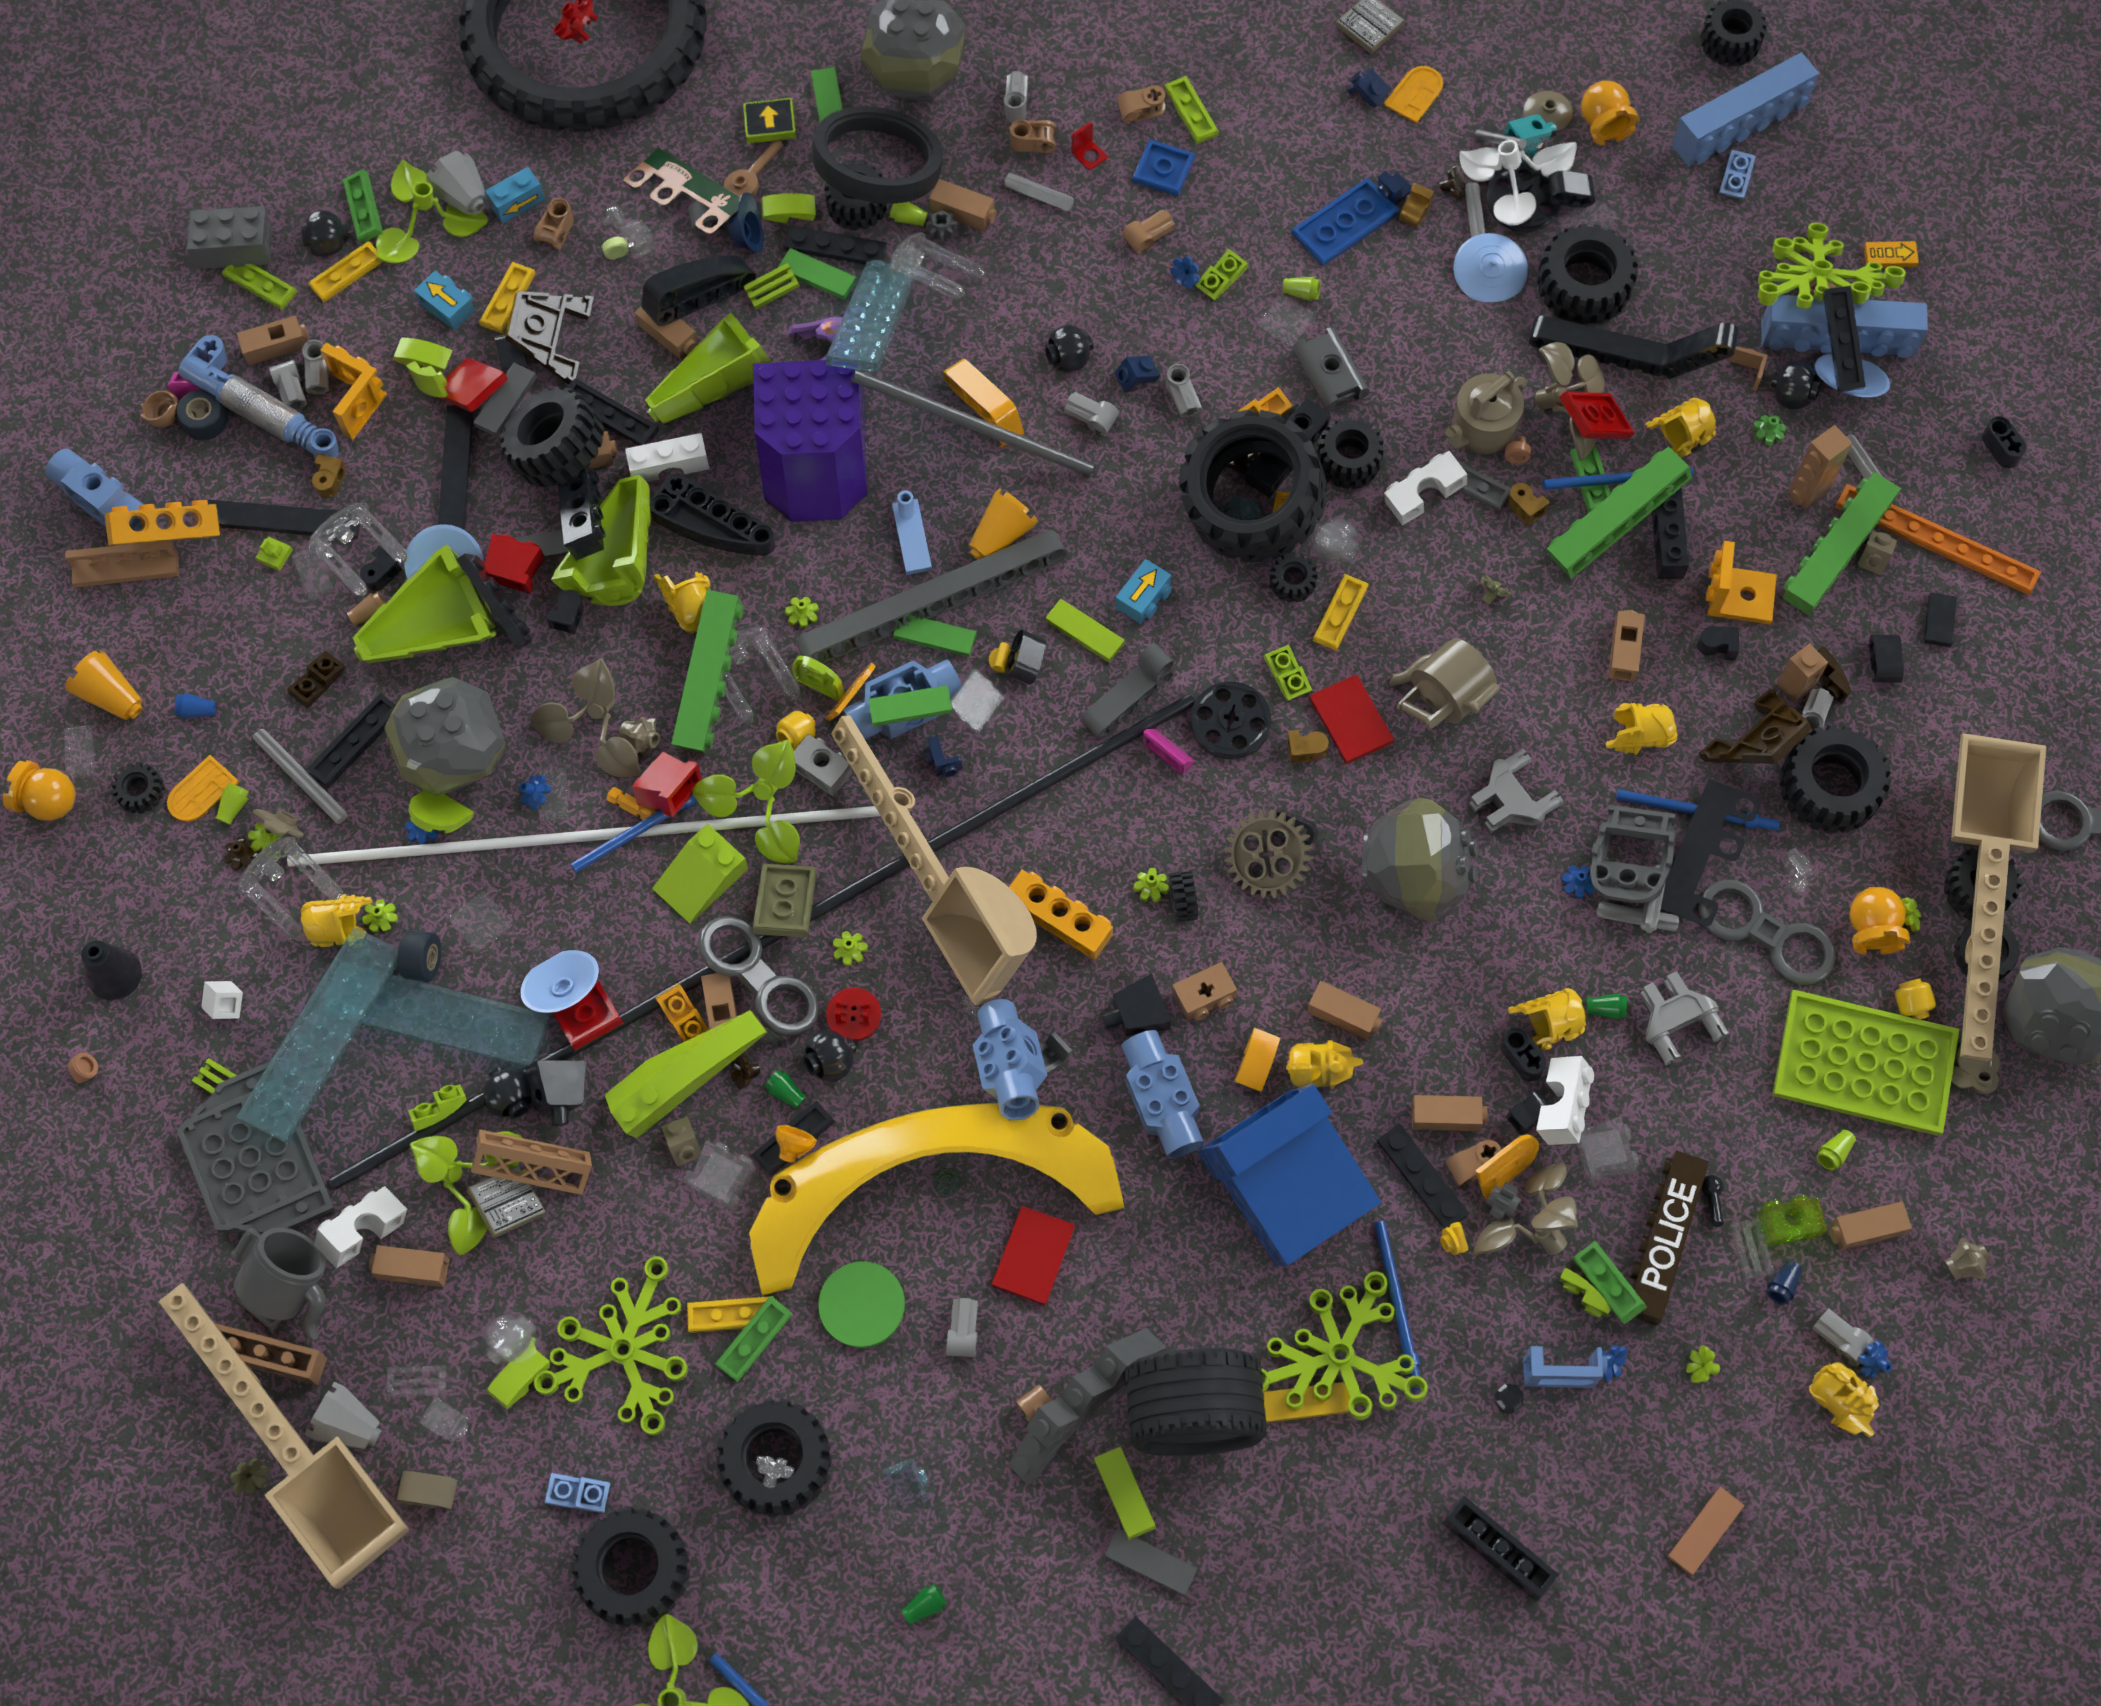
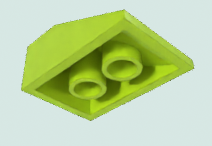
M707 823L686 843L653 886L652 890L691 924L748 870L746 858Z

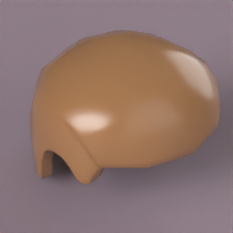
M156 391L149 395L146 401L141 404L143 414H140V417L155 428L168 427L178 419L176 411L179 403L178 398L168 391Z

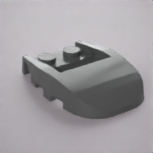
M1610 805L1608 808L1609 818L1607 822H1602L1596 843H1593L1591 852V881L1593 888L1597 894L1611 900L1631 903L1653 901L1662 893L1672 865L1675 814ZM1611 834L1665 841L1660 868L1606 861Z

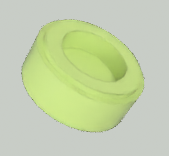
M623 237L610 238L602 245L605 257L611 260L625 256L629 250Z

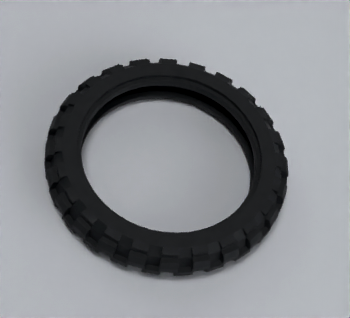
M464 0L459 14L460 28L458 34L460 47L466 67L478 88L485 92L488 99L501 110L510 111L513 117L528 124L537 122L540 123L541 128L555 131H563V127L572 128L573 132H592V127L605 125L606 129L623 125L622 120L633 116L637 120L652 112L653 105L656 103L664 104L677 92L676 87L681 83L684 84L695 69L694 63L696 59L698 60L701 56L705 44V32L707 31V13L704 0H666L669 6L668 25L661 42L646 61L630 73L608 83L590 87L569 88L545 84L526 76L512 66L501 53L497 40L499 23L511 0Z

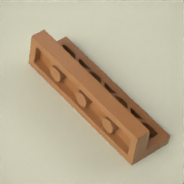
M171 540L65 551V558L72 567V585L74 587L179 576V553Z
M479 1129L476 1139L477 1151L472 1163L471 1173L580 1195L583 1194L592 1167L590 1152ZM483 1154L495 1156L498 1160V1163L491 1167L480 1165ZM520 1161L527 1168L517 1173L510 1171L507 1165ZM545 1166L551 1168L554 1174L547 1178L538 1177L535 1171ZM570 1172L581 1174L578 1185L566 1183L563 1176Z

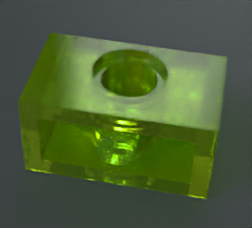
M1800 1195L1792 1198L1791 1202L1782 1204L1780 1200L1764 1203V1207L1757 1213L1766 1247L1820 1237L1827 1231L1818 1197L1808 1198V1195ZM1785 1214L1793 1215L1797 1220V1225L1788 1223L1785 1219Z

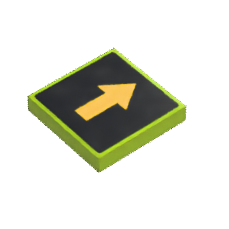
M792 98L743 103L747 144L796 138Z

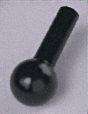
M1708 1175L1704 1177L1701 1190L1708 1196L1712 1225L1719 1227L1724 1224L1719 1197L1723 1191V1182L1718 1176Z

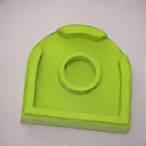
M798 656L791 666L794 680L836 701L841 699L844 695L842 681L836 673L813 658Z
M425 791L414 796L408 808L411 821L419 828L428 832H432V829L445 830V833L453 832L471 821L474 815L472 810L445 794L436 796Z

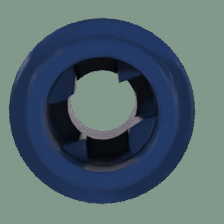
M1786 1261L1785 1265L1767 1284V1295L1771 1300L1778 1304L1786 1305L1794 1299L1802 1271L1801 1265L1795 1261Z

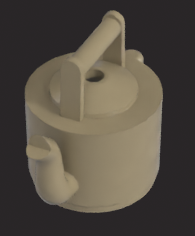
M1507 371L1503 376L1492 373L1480 374L1464 383L1458 394L1452 425L1448 426L1445 431L1446 436H1448V444L1454 449L1465 447L1478 454H1494L1504 450L1506 445L1513 442L1517 435L1524 409L1522 394L1527 380L1524 377H1517L1515 379L1512 372Z
M1458 638L1445 642L1433 654L1419 657L1405 671L1391 674L1392 678L1390 680L1391 686L1403 685L1410 681L1413 682L1414 688L1398 702L1397 710L1400 712L1404 711L1426 723V726L1429 728H1434L1443 719L1450 723H1459L1470 712L1478 713L1480 708L1496 695L1500 689L1497 685L1494 671L1486 659L1473 646ZM1420 696L1436 713L1432 715L1412 703Z

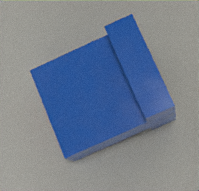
M1314 1084L1286 1092L1196 1151L1215 1180L1220 1179L1275 1266H1288L1382 1203L1327 1116L1332 1114V1111Z

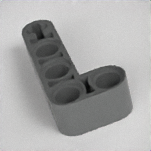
M1156 643L1150 644L1139 656L1138 666L1089 707L1082 715L1080 721L1098 739H1103L1123 721L1122 718L1126 714H1132L1143 704L1142 701L1146 697L1149 699L1162 688L1160 686L1162 683L1170 681L1174 674V660Z

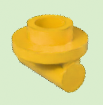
M1001 642L999 648L993 650L989 656L990 667L998 673H1005L1010 653V645L1008 643Z
M1460 1222L1452 1223L1450 1227L1442 1230L1440 1242L1446 1252L1457 1255L1468 1250Z

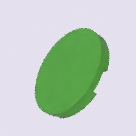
M853 1262L837 1269L826 1280L819 1296V1314L826 1331L840 1343L854 1348H870L888 1340L899 1327L905 1312V1298L899 1281L888 1269L872 1262Z

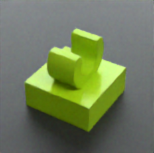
M268 537L261 544L260 551L255 558L257 562L280 571L293 549L287 544Z

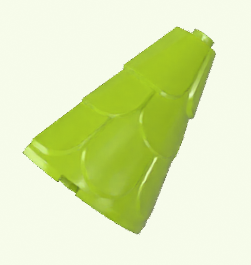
M729 313L645 399L651 407L647 412L656 423L661 420L665 424L703 409L704 405L727 397L733 392L753 384V364L772 363V361L757 341L748 335L733 314Z
M641 475L620 479L600 505L604 516L601 523L606 537L603 538L604 550L577 561L568 552L551 579L564 591L574 590L579 595L592 598L591 603L607 606L627 604L639 597L644 587L646 576L648 527L651 522L650 487Z
M448 544L438 549L386 604L380 606L353 637L356 644L354 651L361 662L365 661L371 664L411 658L415 654L442 651L450 647L484 642L486 639L496 636V631H491L496 626L487 603L456 559L459 556Z

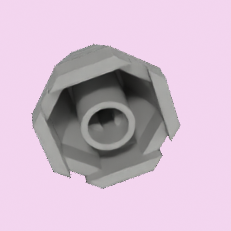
M454 151L438 159L435 163L437 167L435 172L433 173L430 170L426 175V182L432 185L433 195L467 214L473 215L483 211L487 203V195L475 162L469 154L464 153L463 155L460 151Z
M334 1382L332 1389L335 1392L328 1391L310 1422L313 1424L314 1430L307 1429L305 1436L316 1442L327 1444L338 1436L346 1447L366 1449L368 1445L374 1446L382 1430L378 1429L380 1422L346 1387Z

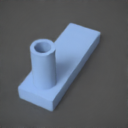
M901 491L897 497L898 502L892 503L906 575L932 571L918 499H913V495L909 491Z

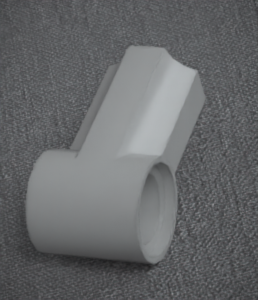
M1013 71L1010 75H1007L1004 109L1005 118L1010 123L1016 120H1025L1027 116L1028 76L1019 71Z
M310 340L302 348L305 358L306 391L314 395L325 394L329 391L328 366L320 351L324 344L318 340ZM315 354H320V356L312 358Z
M291 360L270 367L272 379L276 388L279 389L282 402L296 411L303 409L307 402L300 384L302 379L298 374L299 371L295 361Z
M1182 364L1172 365L1167 372L1166 389L1171 393L1181 418L1194 416L1202 411V407L1191 383L1190 372ZM1181 378L1183 381L1175 382L1172 379Z
M1074 392L1067 400L1064 413L1087 423L1092 431L1097 430L1101 432L1100 435L1105 436L1117 419L1119 410L1109 402L1101 401L1098 403Z
M1821 688L1811 689L1801 714L1809 721L1813 729L1824 727L1825 719L1833 700V696L1829 694V691Z
M968 1298L953 1299L951 1330H948L947 1356L976 1358L978 1301Z
M1829 1308L1812 1327L1815 1332L1837 1348V1354L1840 1357L1844 1355L1852 1366L1859 1365L1858 1357L1861 1354L1867 1355L1866 1347L1869 1344L1874 1345L1875 1342L1864 1330L1850 1326Z

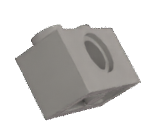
M808 734L794 751L796 772L831 796H834L853 773L852 767L847 762L843 753H835L829 749V745L819 737L815 739ZM820 761L829 762L824 767L816 766V764Z

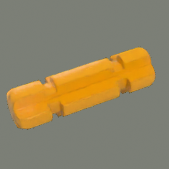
M613 787L608 792V802L614 805L618 803L619 808L636 817L640 815L642 820L657 812L654 808L638 806L635 797L627 793L624 795V792L616 787Z

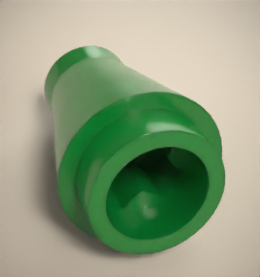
M1615 993L1587 998V1014L1616 1020L1627 1018V995Z
M779 1069L764 1085L769 1090L767 1093L791 1105L795 1110L806 1099V1096L796 1086L787 1072L783 1073Z
M935 1583L930 1587L926 1585L901 1612L907 1622L912 1625L921 1619L943 1611L942 1607L947 1604V1600Z

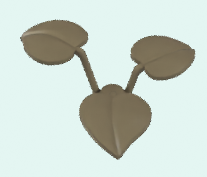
M1555 342L1539 349L1546 359L1550 373L1556 382L1536 392L1535 400L1539 409L1553 408V412H1567L1566 408L1562 407L1563 403L1559 396L1565 391L1570 392L1583 386L1585 392H1603L1604 376L1597 360L1593 356L1585 355L1578 362V374L1582 382L1563 388L1559 386L1569 384L1573 376L1571 371L1574 368V358L1570 348L1564 343ZM1570 417V429L1579 460H1583L1595 446L1596 439L1583 438Z
M602 658L580 668L573 676L572 685L576 694L581 699L590 700L582 710L568 717V711L565 706L551 702L541 705L531 715L530 722L533 728L545 739L555 743L568 741L574 733V728L570 722L575 721L586 712L594 719L603 718L600 737L602 746L597 748L594 753L596 762L601 769L613 776L633 777L640 774L638 756L631 743L621 737H611L607 742L605 739L608 720L611 718L608 712L615 704V688L611 674Z
M1564 1162L1543 1167L1532 1174L1526 1181L1525 1190L1527 1194H1538L1543 1210L1532 1220V1226L1536 1234L1534 1235L1520 1224L1514 1225V1220L1511 1217L1502 1218V1220L1498 1219L1489 1224L1479 1235L1474 1247L1475 1257L1479 1254L1492 1253L1505 1248L1514 1240L1516 1231H1520L1531 1238L1534 1244L1540 1242L1549 1255H1555L1566 1247L1567 1240L1560 1232V1229L1578 1227L1576 1202L1569 1196L1555 1199L1548 1205L1545 1200V1192L1555 1191L1565 1180L1567 1167Z

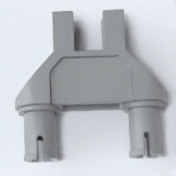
M1520 749L1505 760H1495L1488 786L1470 798L1472 801L1469 802V806L1475 813L1492 802L1498 808L1497 811L1487 816V822L1484 824L1490 833L1508 822L1529 826L1538 825L1544 821L1546 814L1563 805L1561 796L1556 798L1558 792L1555 790L1537 802L1533 801L1514 777L1513 773L1531 763L1530 756L1528 754L1524 756L1526 754L1524 749Z
M1677 971L1667 975V980L1663 982L1672 998L1665 1001L1654 983L1644 986L1643 991L1640 992L1642 999L1651 1012L1645 1039L1648 1044L1650 1043L1656 1047L1666 1066L1671 1064V1061L1675 1062L1681 1058V1055L1677 1052L1669 1038L1671 1033L1699 1021L1703 1022L1713 1042H1717L1720 1040L1719 1038L1723 1039L1730 1034L1717 1014L1719 1012L1717 1003L1707 996L1688 990Z

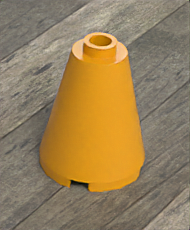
M999 488L994 493L969 543V547L972 549L969 553L979 560L1005 549L1032 529L1038 520L1035 515L1030 519L1027 515L1029 509L1008 492L1002 495V489Z
M95 650L84 657L74 668L78 672L74 679L69 676L66 681L65 689L70 694L124 720L136 718L143 709L141 697L102 650H99V653Z

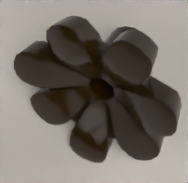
M1455 165L1447 171L1448 180L1440 182L1441 191L1451 190L1453 197L1464 198L1463 190H1465L1466 184L1461 182L1462 174L1459 171V167Z
M239 837L236 839V842L226 845L225 848L229 853L224 856L226 863H231L233 870H240L242 865L246 869H251L254 866L251 859H258L260 852L254 851L251 848L253 841H246L245 838Z
M743 1053L730 1063L731 1068L735 1070V1072L731 1073V1079L733 1082L737 1081L738 1089L748 1087L750 1085V1076L760 1073L759 1065H749L748 1057L744 1056Z

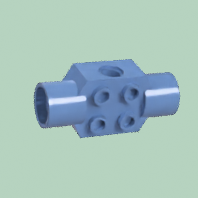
M62 449L55 453L46 466L45 473L47 478L61 487L76 505L104 526H106L104 514L112 512V507L128 506V511L139 510L138 505H144L131 494L124 492V486L116 478L112 477L109 479L105 476L106 473L101 467L95 463L90 465L70 449ZM132 517L129 521V526L132 530L140 531L142 524L138 518Z
M948 659L927 669L917 662L911 661L865 683V698L845 707L842 710L843 716H851L864 739L878 733L893 739L939 716L873 727L868 699L948 685L951 699L962 694L963 688L955 669Z
M1005 999L992 1000L984 1004L978 1011L982 1034L973 1044L981 1084L986 1092L998 1100L1000 1113L1004 1118L1022 1120L1032 1116L1039 1109L1036 1090L1047 1077V1072L1037 1032L1018 1019L1014 1003Z
M1156 1030L1145 1031L1127 1039L1121 1045L1131 1069L1126 1074V1086L1146 1134L1159 1136L1169 1159L1178 1158L1203 1146L1204 1141L1194 1119L1199 1115L1200 1105L1179 1056L1166 1053Z

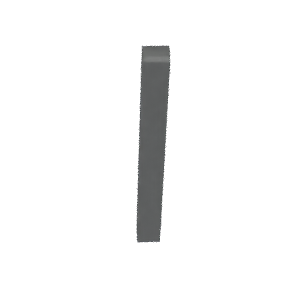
M1048 530L811 630L798 638L797 646L802 656L813 658L822 664L893 635L896 628L897 630L900 629V618L904 625L908 626L907 623L911 622L907 617L908 614L916 616V619H930L1057 565L1066 558L1067 551L1055 531Z

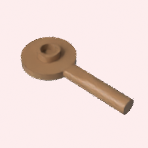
M780 140L774 141L748 170H737L729 174L725 179L724 188L739 197L746 192L754 196L759 188L758 173L783 147V143Z

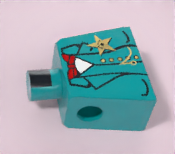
M1535 114L1508 122L1503 135L1525 139L1527 145L1523 149L1524 154L1529 159H1532L1536 153L1545 149L1549 138L1557 135V128L1553 122L1546 123L1540 115Z

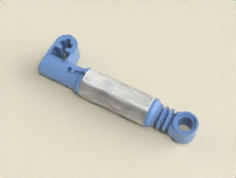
M214 335L202 337L182 360L178 374L216 396V400L222 403L223 406L238 413V415L243 416V418L255 423V425L272 433V435L281 440L296 443L302 448L307 449V451L314 455L315 459L318 454L337 457L339 448L336 436L331 430L318 428L312 423L307 422L303 414L253 386L251 383L234 374L228 375L221 371L227 362V355L223 342L219 337ZM324 444H328V445H329V446H327V447H320L321 445H324Z

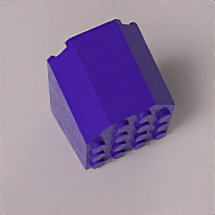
M858 358L753 364L755 438L764 500L785 515V518L790 522L843 519L860 500L867 496L864 386L851 381L855 369L861 371Z

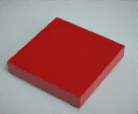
M596 981L591 991L576 1004L566 1009L552 1012L574 1051L623 1024L599 981Z

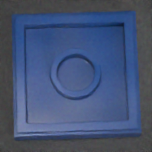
M1149 139L1132 177V182L1179 196L1194 162L1195 153Z

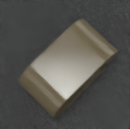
M403 1471L396 1501L429 1508L440 1506L445 1507V1510H451L458 1480L433 1474Z

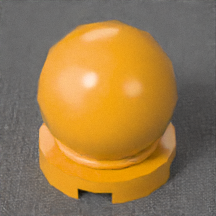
M1602 80L1592 84L1584 93L1581 102L1582 116L1590 125V134L1596 144L1604 146L1606 140L1616 138L1617 142L1628 138L1636 131L1635 124L1637 121H1640L1636 110L1630 107L1629 95L1621 84Z
M26 760V762L18 761L7 777V781L11 782L9 793H3V804L6 809L17 813L26 810L30 816L38 820L52 821L64 817L73 808L76 797L75 786L66 774L56 769H40L38 763Z
M1869 887L1858 893L1850 904L1849 918L1852 927L1858 932L1852 938L1853 950L1856 953L1866 955V950L1880 949L1881 954H1891L1904 950V943L1910 944L1909 932L1907 929L1902 928L1905 922L1906 909L1900 897L1893 890L1885 887Z

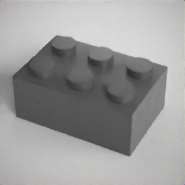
M266 206L190 211L187 251L195 269L221 268L228 265L236 267L246 266L245 264H270L272 222Z

